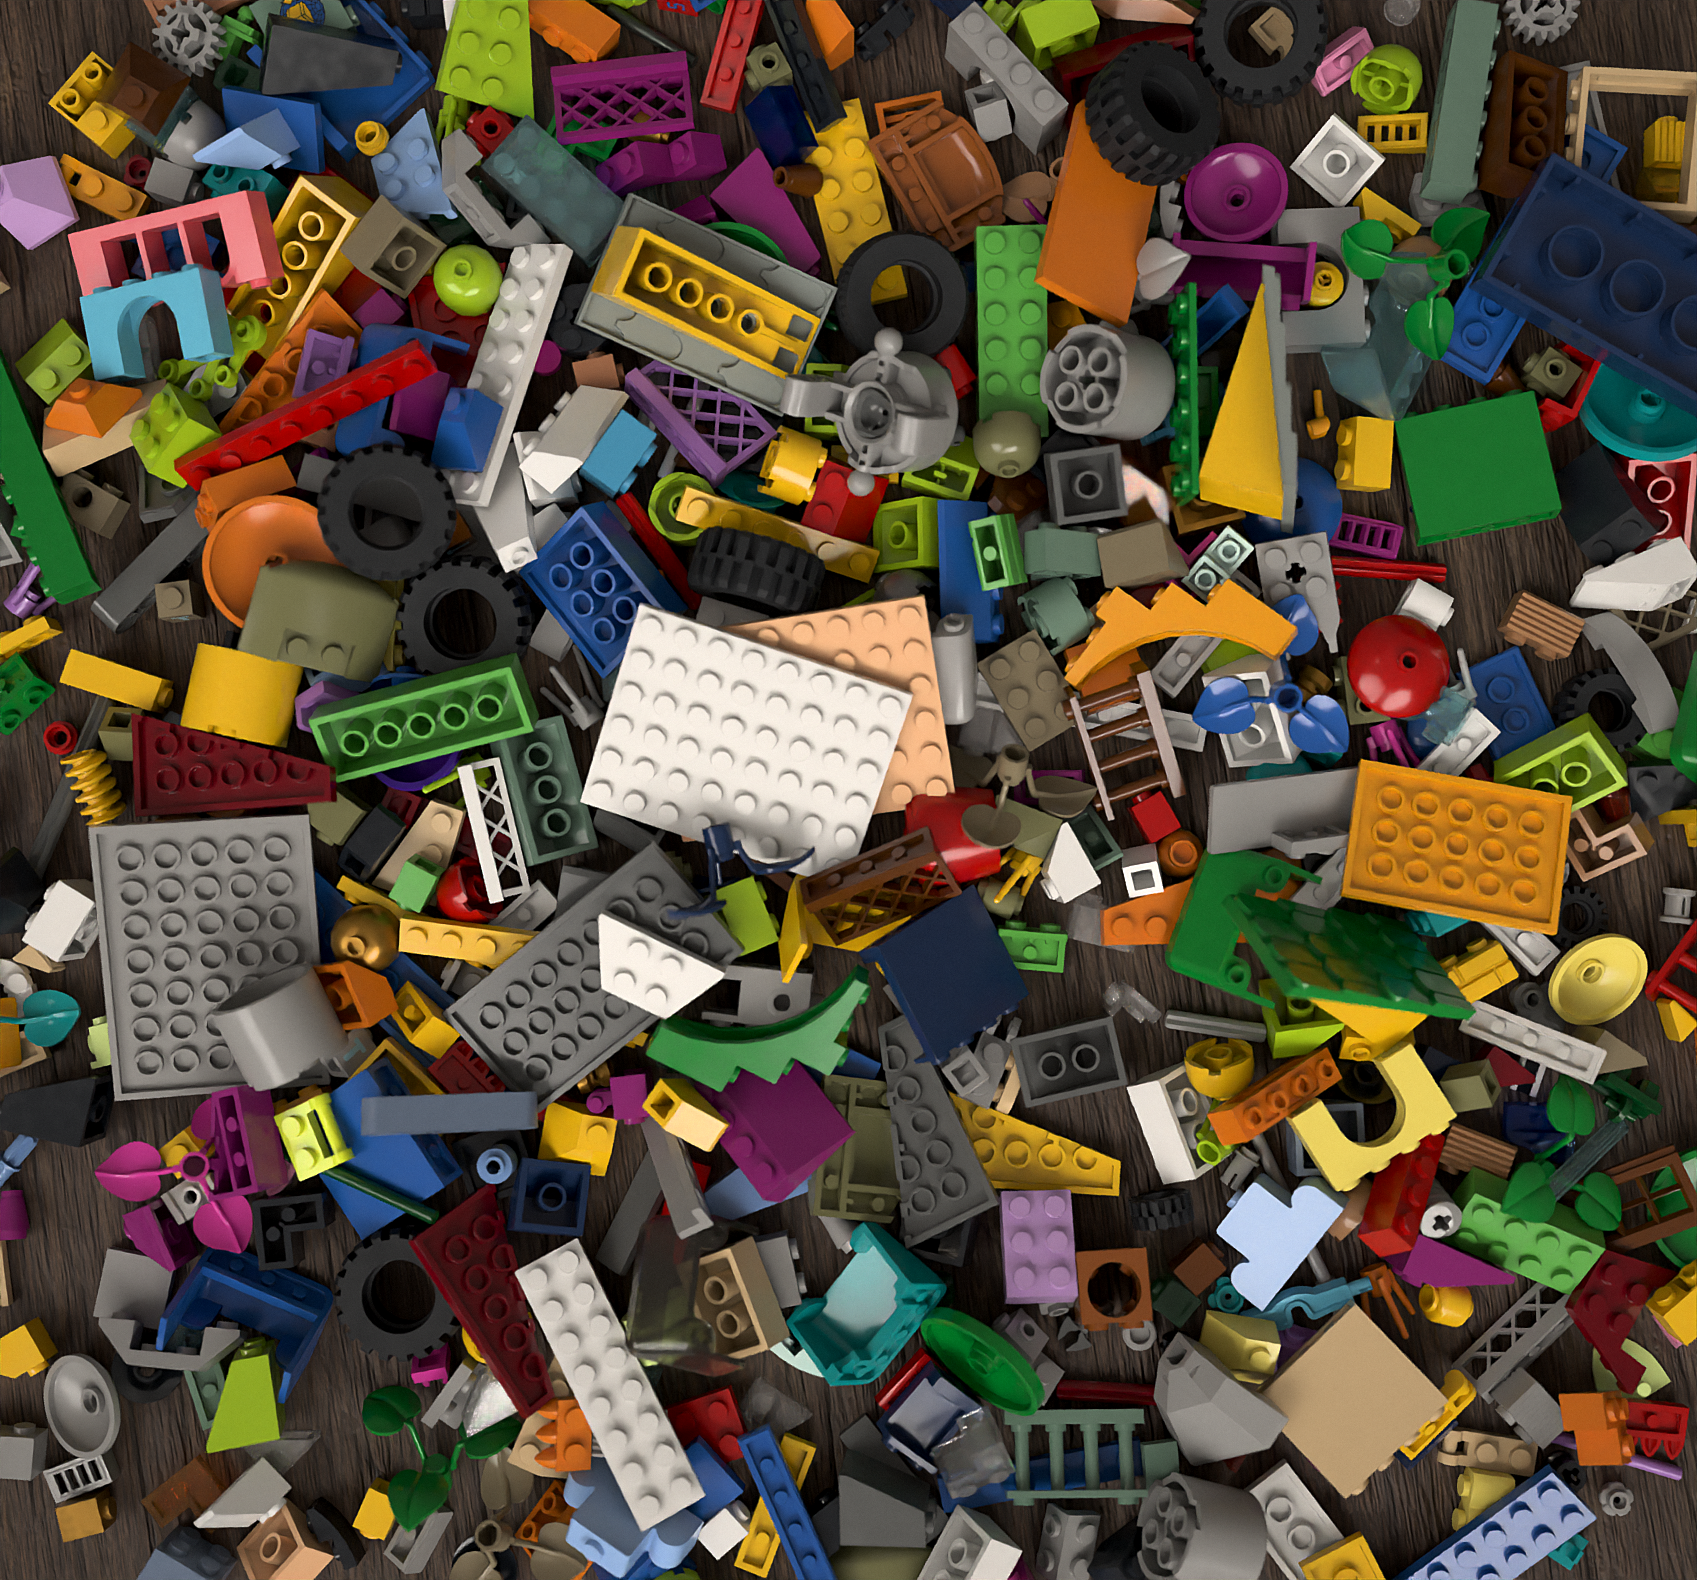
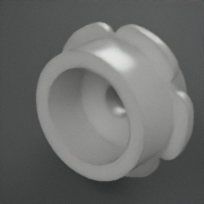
M1621 1482L1605 1483L1598 1493L1602 1510L1610 1516L1615 1514L1623 1516L1631 1510L1630 1503L1634 1501L1633 1493L1629 1488H1625ZM1615 1497H1619L1618 1502H1614Z

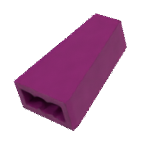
M757 147L709 195L711 205L727 222L744 224L765 234L780 248L791 267L818 278L822 272L820 270L822 267L821 255L785 191L774 185V172L762 151Z

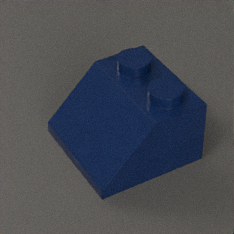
M521 1158L510 1197L506 1230L569 1237L583 1236L591 1165Z

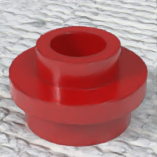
M66 721L51 723L43 735L46 748L58 755L71 753L79 739L76 727ZM65 732L67 735V740L64 744H61L58 740L59 734Z

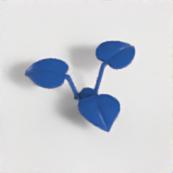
M1301 594L1285 597L1275 603L1271 609L1296 626L1298 634L1279 658L1283 680L1276 681L1270 687L1268 696L1248 697V689L1239 679L1233 677L1218 678L1208 684L1203 690L1193 711L1192 720L1198 726L1210 732L1235 734L1246 730L1255 721L1256 714L1250 703H1272L1283 712L1299 711L1289 722L1290 738L1298 748L1310 753L1347 752L1349 729L1340 705L1326 695L1316 694L1307 700L1305 706H1302V692L1291 682L1292 676L1289 673L1286 652L1294 656L1307 653L1317 642L1319 628L1314 613Z

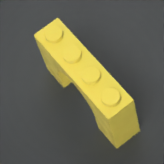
M1400 1041L1389 1051H1384L1372 1059L1391 1088L1396 1100L1394 1122L1390 1129L1380 1138L1370 1142L1348 1140L1336 1125L1323 1102L1316 1097L1285 1117L1325 1181L1335 1191L1338 1192L1342 1189L1345 1192L1356 1187L1361 1182L1360 1177L1370 1171L1375 1173L1386 1168L1391 1163L1390 1158L1400 1152L1406 1154L1413 1151L1420 1145V1139L1430 1133L1431 1135H1436L1443 1132L1450 1126L1449 1121L1457 1116L1411 1043Z

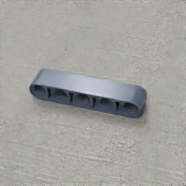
M537 1092L390 1096L361 1099L362 1136L538 1128Z

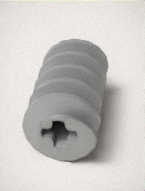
M1435 1177L1419 1229L1423 1236L1431 1239L1445 1238L1452 1235L1458 1230L1462 1222V1213L1459 1207L1455 1205V1202Z

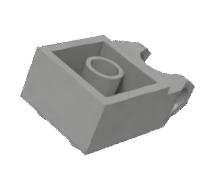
M1327 530L1256 543L1255 549L1265 605L1271 608L1285 597L1301 594L1317 619L1318 628L1329 644L1330 653L1338 652L1336 633L1340 621V610ZM1292 563H1299L1300 568L1305 567L1306 573L1302 574L1300 581H1295L1293 577L1287 575V571L1292 568ZM1286 652V660H1290V654Z

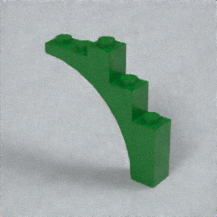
M856 964L843 983L822 1002L799 1015L773 1024L753 1027H718L690 1021L675 1014L667 1019L662 1018L650 1039L646 1055L719 1092H722L728 1081L734 1083L741 1068L775 1084L782 1073L786 1075L789 1073L795 1059L830 1076L836 1065L841 1067L849 1054L850 1047L846 1046L847 1030L853 1021L854 1013L852 1011L856 1004L862 1005L870 993L872 986L868 984L869 970Z

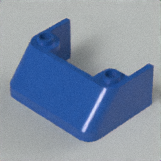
M376 322L365 327L361 334L357 358L352 371L416 339L422 343L429 354L432 347L466 357L470 344L417 328ZM389 396L339 420L335 445L342 456L345 457L351 451L372 444H398L405 447L404 441L397 433L381 428Z
M208 1247L160 1317L155 1349L162 1351L180 1324L193 1330H202L212 1325L219 1314L280 1340L275 1351V1361L285 1371L277 1402L284 1404L311 1358L331 1312L334 1300L333 1294L326 1286L285 1268L259 1271L258 1257L246 1251L234 1253Z

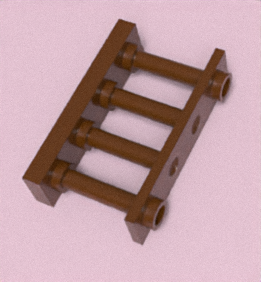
M1142 660L1129 664L1132 676L1127 678V682L1077 699L1070 686L1063 688L1066 700L1061 701L1067 721L1073 719L1093 785L1097 787V792L1092 798L1096 812L1103 811L1108 821L1115 819L1111 803L1159 786L1161 789L1167 788L1173 798L1187 794L1150 670ZM1129 695L1139 697L1141 707L1136 709L1137 713L1088 730L1086 729L1081 712ZM1142 726L1143 729L1148 727L1151 738L1146 739L1145 744L1096 761L1091 743ZM1150 756L1152 759L1157 758L1160 768L1155 770V774L1106 791L1101 773Z

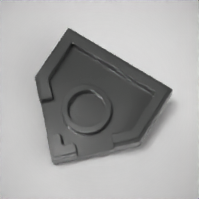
M145 465L139 466V517L144 524L178 516L200 494V490L195 491L188 483L183 489L149 473Z

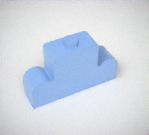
M1264 1173L1257 1176L1245 1193L1238 1189L1226 1204L1232 1210L1216 1230L1220 1237L1244 1255L1231 1273L1233 1287L1248 1301L1263 1311L1344 1210L1350 1199L1341 1191L1337 1192L1332 1189L1325 1179L1318 1176L1305 1178L1296 1188L1293 1195Z
M592 1447L591 1470L569 1471L563 1496L565 1501L577 1510L572 1515L565 1540L583 1553L588 1560L596 1562L617 1578L624 1577L645 1551L649 1552V1557L655 1565L670 1569L680 1564L696 1544L704 1521L685 1508L641 1532L606 1458L592 1457Z

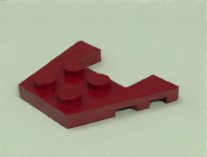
M1605 1250L1572 1291L1564 1308L1587 1342L1593 1344L1601 1356L1599 1360L1605 1369L1612 1372L1617 1380L1615 1384L1619 1390L1633 1395L1647 1368L1621 1349L1652 1289L1657 1291L1665 1286L1679 1272Z

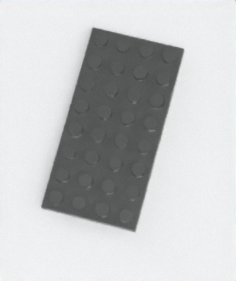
M653 840L442 1012V1015L511 1092H537V1110L539 1113L660 1018L637 1005L601 989L598 918L603 909L722 967H725L744 952L745 946L716 912L705 916L680 920H670L667 918V909L678 910L686 906L703 903L705 900Z

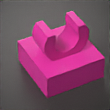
M448 1342L439 1350H433L427 1357L418 1359L417 1356L413 1357L411 1376L414 1384L422 1383L425 1387H430V1382L437 1379H442L443 1384L448 1383L451 1358Z

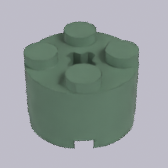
M1059 577L1050 578L1017 599L1018 605L1024 603L1025 611L1020 614L1029 632L1036 629L1043 643L1051 649L1049 650L1051 656L1057 655L1090 634V627L1095 624L1091 611L1086 606L1082 607L1076 597L1078 594L1077 587L1069 577L1063 579Z

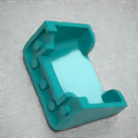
M863 1222L853 1230L850 1246L857 1254L822 1298L803 1299L802 1304L794 1307V1312L786 1321L789 1329L830 1386L863 1385L879 1377L946 1293V1285L934 1271L874 1222Z

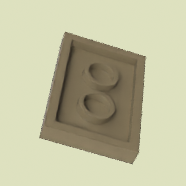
M1036 629L1031 630L977 663L980 674L1024 747L1029 752L1074 726L1073 719L1067 721L1061 705V701L1066 700L1063 688L1069 686V684L1064 679L1062 672ZM1085 711L1081 712L1083 720L1088 717Z

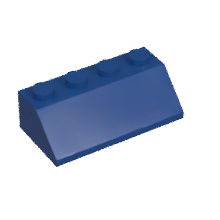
M937 500L941 619L949 614H973L975 644L1000 643V634L1004 633V618L1002 614H999V600L1003 599V588L982 591L972 545L974 539L970 535L968 522L996 516L997 514L987 504L988 502Z

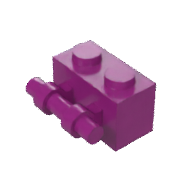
M652 1066L617 1070L610 1077L611 1086L596 1089L587 1099V1108L593 1113H601L609 1105H613L615 1120L624 1119L625 1125L645 1122V1118L649 1117L650 1114L642 1105L654 1089Z

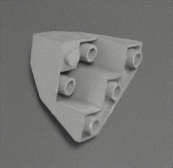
M1179 1331L1159 1359L1153 1398L1171 1438L1177 1440L1178 1449L1189 1463L1194 1466L1268 1449L1289 1420L1271 1399L1241 1384L1208 1347Z

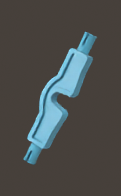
M1368 1276L1347 1283L1344 1277L1315 1287L1296 1286L1278 1293L1263 1311L1254 1307L1240 1312L1239 1315L1275 1321L1277 1331L1285 1330L1286 1328H1291L1294 1323L1291 1313L1293 1307H1302L1307 1316L1315 1320L1342 1308L1350 1299L1354 1301L1353 1296L1373 1290Z

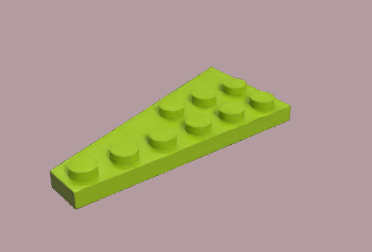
M455 0L435 90L487 107L490 105L493 109L502 110L505 113L534 121L528 0Z

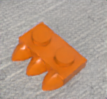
M567 1396L550 1399L537 1412L547 1419L555 1420V1422L542 1426L536 1431L535 1436L545 1443L554 1444V1446L539 1452L534 1457V1460L541 1466L554 1469L555 1472L591 1470L592 1430L576 1397Z

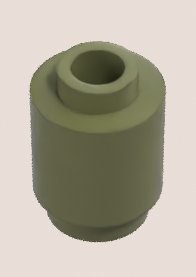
M981 877L976 890L987 912L1008 920L1012 914L1018 916L1025 896L1019 895L1021 888L1013 885L999 903H995V896L1006 882L989 877V879Z

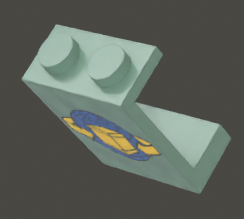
M258 0L249 5L264 35L268 13L358 32L356 27L361 24L351 5L344 7L341 0Z

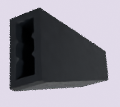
M268 13L258 84L262 94L267 95L393 85L394 75L399 74L401 71L402 54L399 53L392 39Z

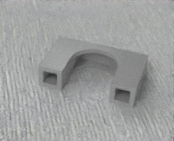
M974 1L949 24L945 58L967 82L981 69L995 80L1008 97L1014 109L1015 122L1013 132L1036 155L1060 134L1069 103Z
M1359 206L1284 210L1278 222L1270 229L1271 246L1306 248L1309 242H1317L1316 254L1325 257L1338 267L1344 280L1343 292L1334 305L1322 310L1286 311L1280 314V321L1286 323V354L1357 351L1370 337V321L1365 319L1364 306L1368 304V286L1363 285V279L1357 277L1348 269L1341 253V235L1344 230L1363 221V218H1360Z

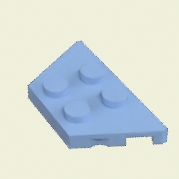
M424 108L420 109L388 142L386 148L371 159L379 194H382L417 219H429L430 214H444L447 219H454L458 217L455 205L442 191V157L432 120Z

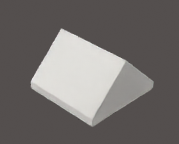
M1334 113L1290 168L1334 207H1345L1375 174L1386 158Z

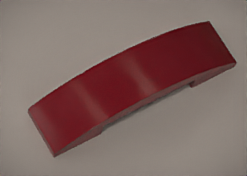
M389 787L381 804L389 811L396 813L407 824L405 829H411L431 800L410 791H400ZM465 815L456 850L480 861L470 819ZM487 825L490 837L492 832L494 831V828ZM500 831L497 832L491 842L493 851L506 858L513 847L512 839ZM495 858L497 869H499L503 862Z

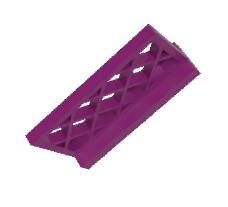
M686 51L550 67L554 91L558 145L695 129ZM682 87L674 96L664 90ZM648 91L640 100L630 94ZM615 95L606 104L597 99V97ZM657 96L666 101L659 110L648 105ZM581 99L572 108L562 102ZM623 100L633 106L624 115L615 110ZM589 104L599 110L590 119L581 114ZM675 107L686 113V117L671 119L666 115ZM640 111L651 117L647 122L643 123L633 121ZM607 115L617 121L610 127L599 125ZM573 120L583 125L577 131L564 132V128Z

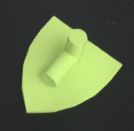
M1625 1339L1621 1349L1647 1369L1633 1395L1622 1391L1621 1395L1626 1398L1645 1399L1671 1381L1651 1353L1636 1342ZM1594 1347L1592 1371L1597 1391L1619 1390L1615 1384L1617 1382L1616 1378L1610 1370L1605 1369L1599 1360L1601 1356Z

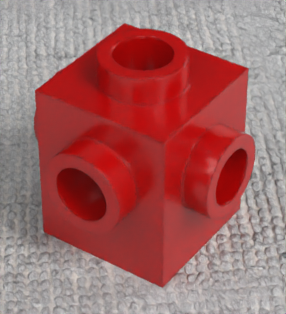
M490 105L483 112L477 110L466 123L468 127L466 134L476 143L477 150L483 156L481 159L485 157L496 168L520 145V134L513 128L514 122L502 110L496 112Z

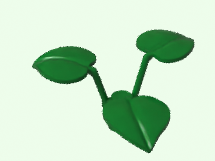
M1471 207L1450 209L1440 214L1433 224L1431 237L1435 243L1441 246L1439 253L1430 257L1388 256L1393 247L1392 234L1384 223L1375 219L1360 221L1345 229L1341 235L1343 260L1348 269L1361 279L1373 280L1380 278L1384 273L1386 262L1391 264L1427 265L1428 275L1433 280L1438 281L1439 284L1427 293L1426 301H1415L1409 306L1404 317V332L1409 342L1416 349L1433 360H1441L1445 354L1454 327V311L1450 301L1445 297L1434 298V296L1443 288L1449 287L1450 280L1463 277L1468 271L1469 264L1479 254L1485 227L1490 217V213Z
M1559 1074L1557 1082L1548 1095L1547 1114L1554 1128L1562 1133L1567 1132L1563 1139L1542 1153L1535 1154L1533 1161L1520 1162L1515 1166L1502 1199L1500 1212L1515 1216L1529 1223H1544L1551 1218L1555 1209L1556 1199L1551 1188L1574 1189L1580 1192L1575 1201V1208L1581 1219L1589 1226L1598 1230H1615L1620 1226L1622 1210L1620 1193L1614 1181L1601 1172H1593L1586 1175L1583 1186L1578 1183L1556 1181V1168L1552 1163L1546 1161L1548 1156L1571 1142L1575 1138V1133L1581 1136L1590 1134L1595 1123V1108L1588 1092L1574 1078L1566 1074Z
M388 1386L377 1389L367 1395L363 1401L362 1409L363 1423L375 1435H393L399 1432L405 1424L421 1457L423 1465L421 1472L414 1469L400 1471L391 1480L387 1491L391 1511L397 1522L408 1533L421 1521L436 1512L446 1501L453 1485L451 1471L457 1469V1460L463 1447H465L466 1455L471 1459L491 1457L502 1451L516 1439L522 1429L521 1423L496 1409L483 1408L471 1412L459 1425V1434L462 1440L456 1443L451 1460H449L442 1454L427 1456L415 1425L410 1420L422 1410L420 1398L411 1389L402 1386Z

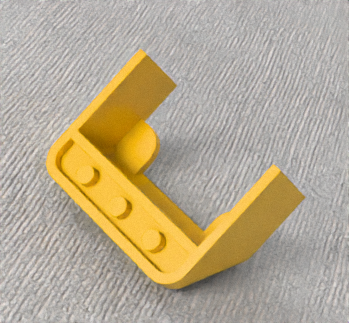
M797 874L790 887L778 941L782 982H790L800 960L810 956L813 950V943L859 952L917 913L836 946L815 914H810L805 908L799 880L807 876ZM871 889L856 895L868 897ZM880 890L876 899L890 901L894 893ZM903 894L899 902L907 904L914 901L916 897ZM840 902L824 909L836 910ZM848 904L844 912L859 914L862 906ZM871 908L867 916L876 917L883 914L885 910ZM839 921L836 929L840 932L852 927L853 923ZM875 961L876 967L883 974L878 962Z

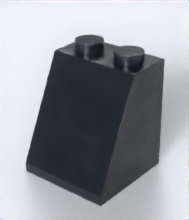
M112 1070L36 1085L5 1094V1097L0 1101V1130L77 1148L105 1138L115 1099Z

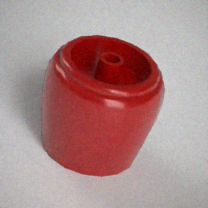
M955 786V793L947 792L945 796H928L927 793L918 794L912 797L911 802L905 804L904 836L928 826L933 834L935 844L959 883L1000 872V849H990L975 844L966 836L961 827L962 815L969 807L982 804L996 809L992 789ZM936 861L920 868L932 872ZM911 878L914 881H918V883L922 886L926 881V879L922 878ZM935 881L932 887L948 886L949 883Z

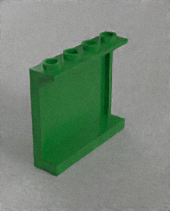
M1521 389L1511 390L1502 394L1500 398L1488 400L1487 397H1478L1468 401L1467 405L1453 408V405L1446 404L1434 408L1430 413L1419 415L1418 412H1409L1400 415L1398 420H1394L1393 436L1395 435L1416 525L1414 532L1416 546L1553 519L1561 511V502L1534 390L1524 393Z

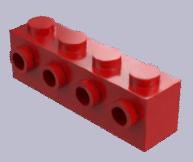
M1441 1133L1426 1135L1419 1140L1420 1145L1416 1149L1406 1154L1401 1152L1389 1159L1391 1163L1386 1168L1376 1173L1357 1236L1379 1257L1414 1250L1445 1137Z

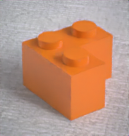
M1621 1390L1578 1391L1559 1394L1564 1431L1575 1432L1579 1466L1624 1465L1632 1463L1631 1456L1635 1454V1446L1632 1435L1627 1434L1625 1420L1629 1419V1407L1626 1398H1622Z

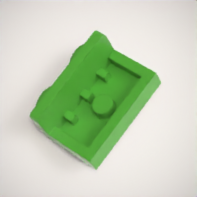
M1006 920L1005 925L997 924L998 935L1001 937L1017 969L1063 973L1068 933L1066 930H1060L1061 925L1040 923V928L1026 927V922L1020 920Z

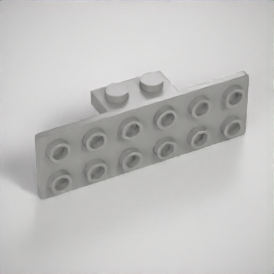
M1358 766L1211 785L1207 851L1211 854L1272 846L1284 852L1288 858L1302 859L1309 853L1328 855L1334 854L1336 849L1347 848Z

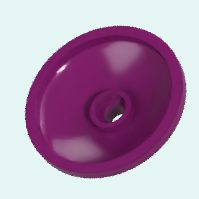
M1231 143L1212 150L1207 157L1195 165L1187 178L1184 190V203L1187 215L1193 226L1210 240L1237 244L1252 241L1268 232L1282 216L1289 192L1287 175L1281 162L1270 151L1261 146L1251 143ZM1236 199H1242L1244 201L1243 204L1238 207L1233 206L1232 202Z

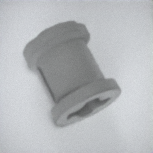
M1663 887L1662 892L1666 894L1664 915L1660 916L1659 921L1692 925L1693 920L1689 918L1691 897L1695 896L1696 891Z

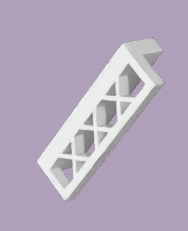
M499 756L459 765L457 769L490 904L504 901V897L531 891ZM494 765L497 780L491 790L488 791L476 783L474 770ZM498 785L501 798L493 794ZM478 790L487 795L482 804ZM490 797L504 806L505 813L498 825L484 816L483 808ZM506 818H507V823H508L509 831H507V830H505L504 828L501 827V826L503 825L504 821L506 820ZM487 824L495 828L490 837ZM498 831L512 839L513 847L506 858L492 849L491 842ZM514 852L517 865L509 861ZM495 858L503 862L498 870ZM506 864L519 871L522 885L502 889L499 875Z

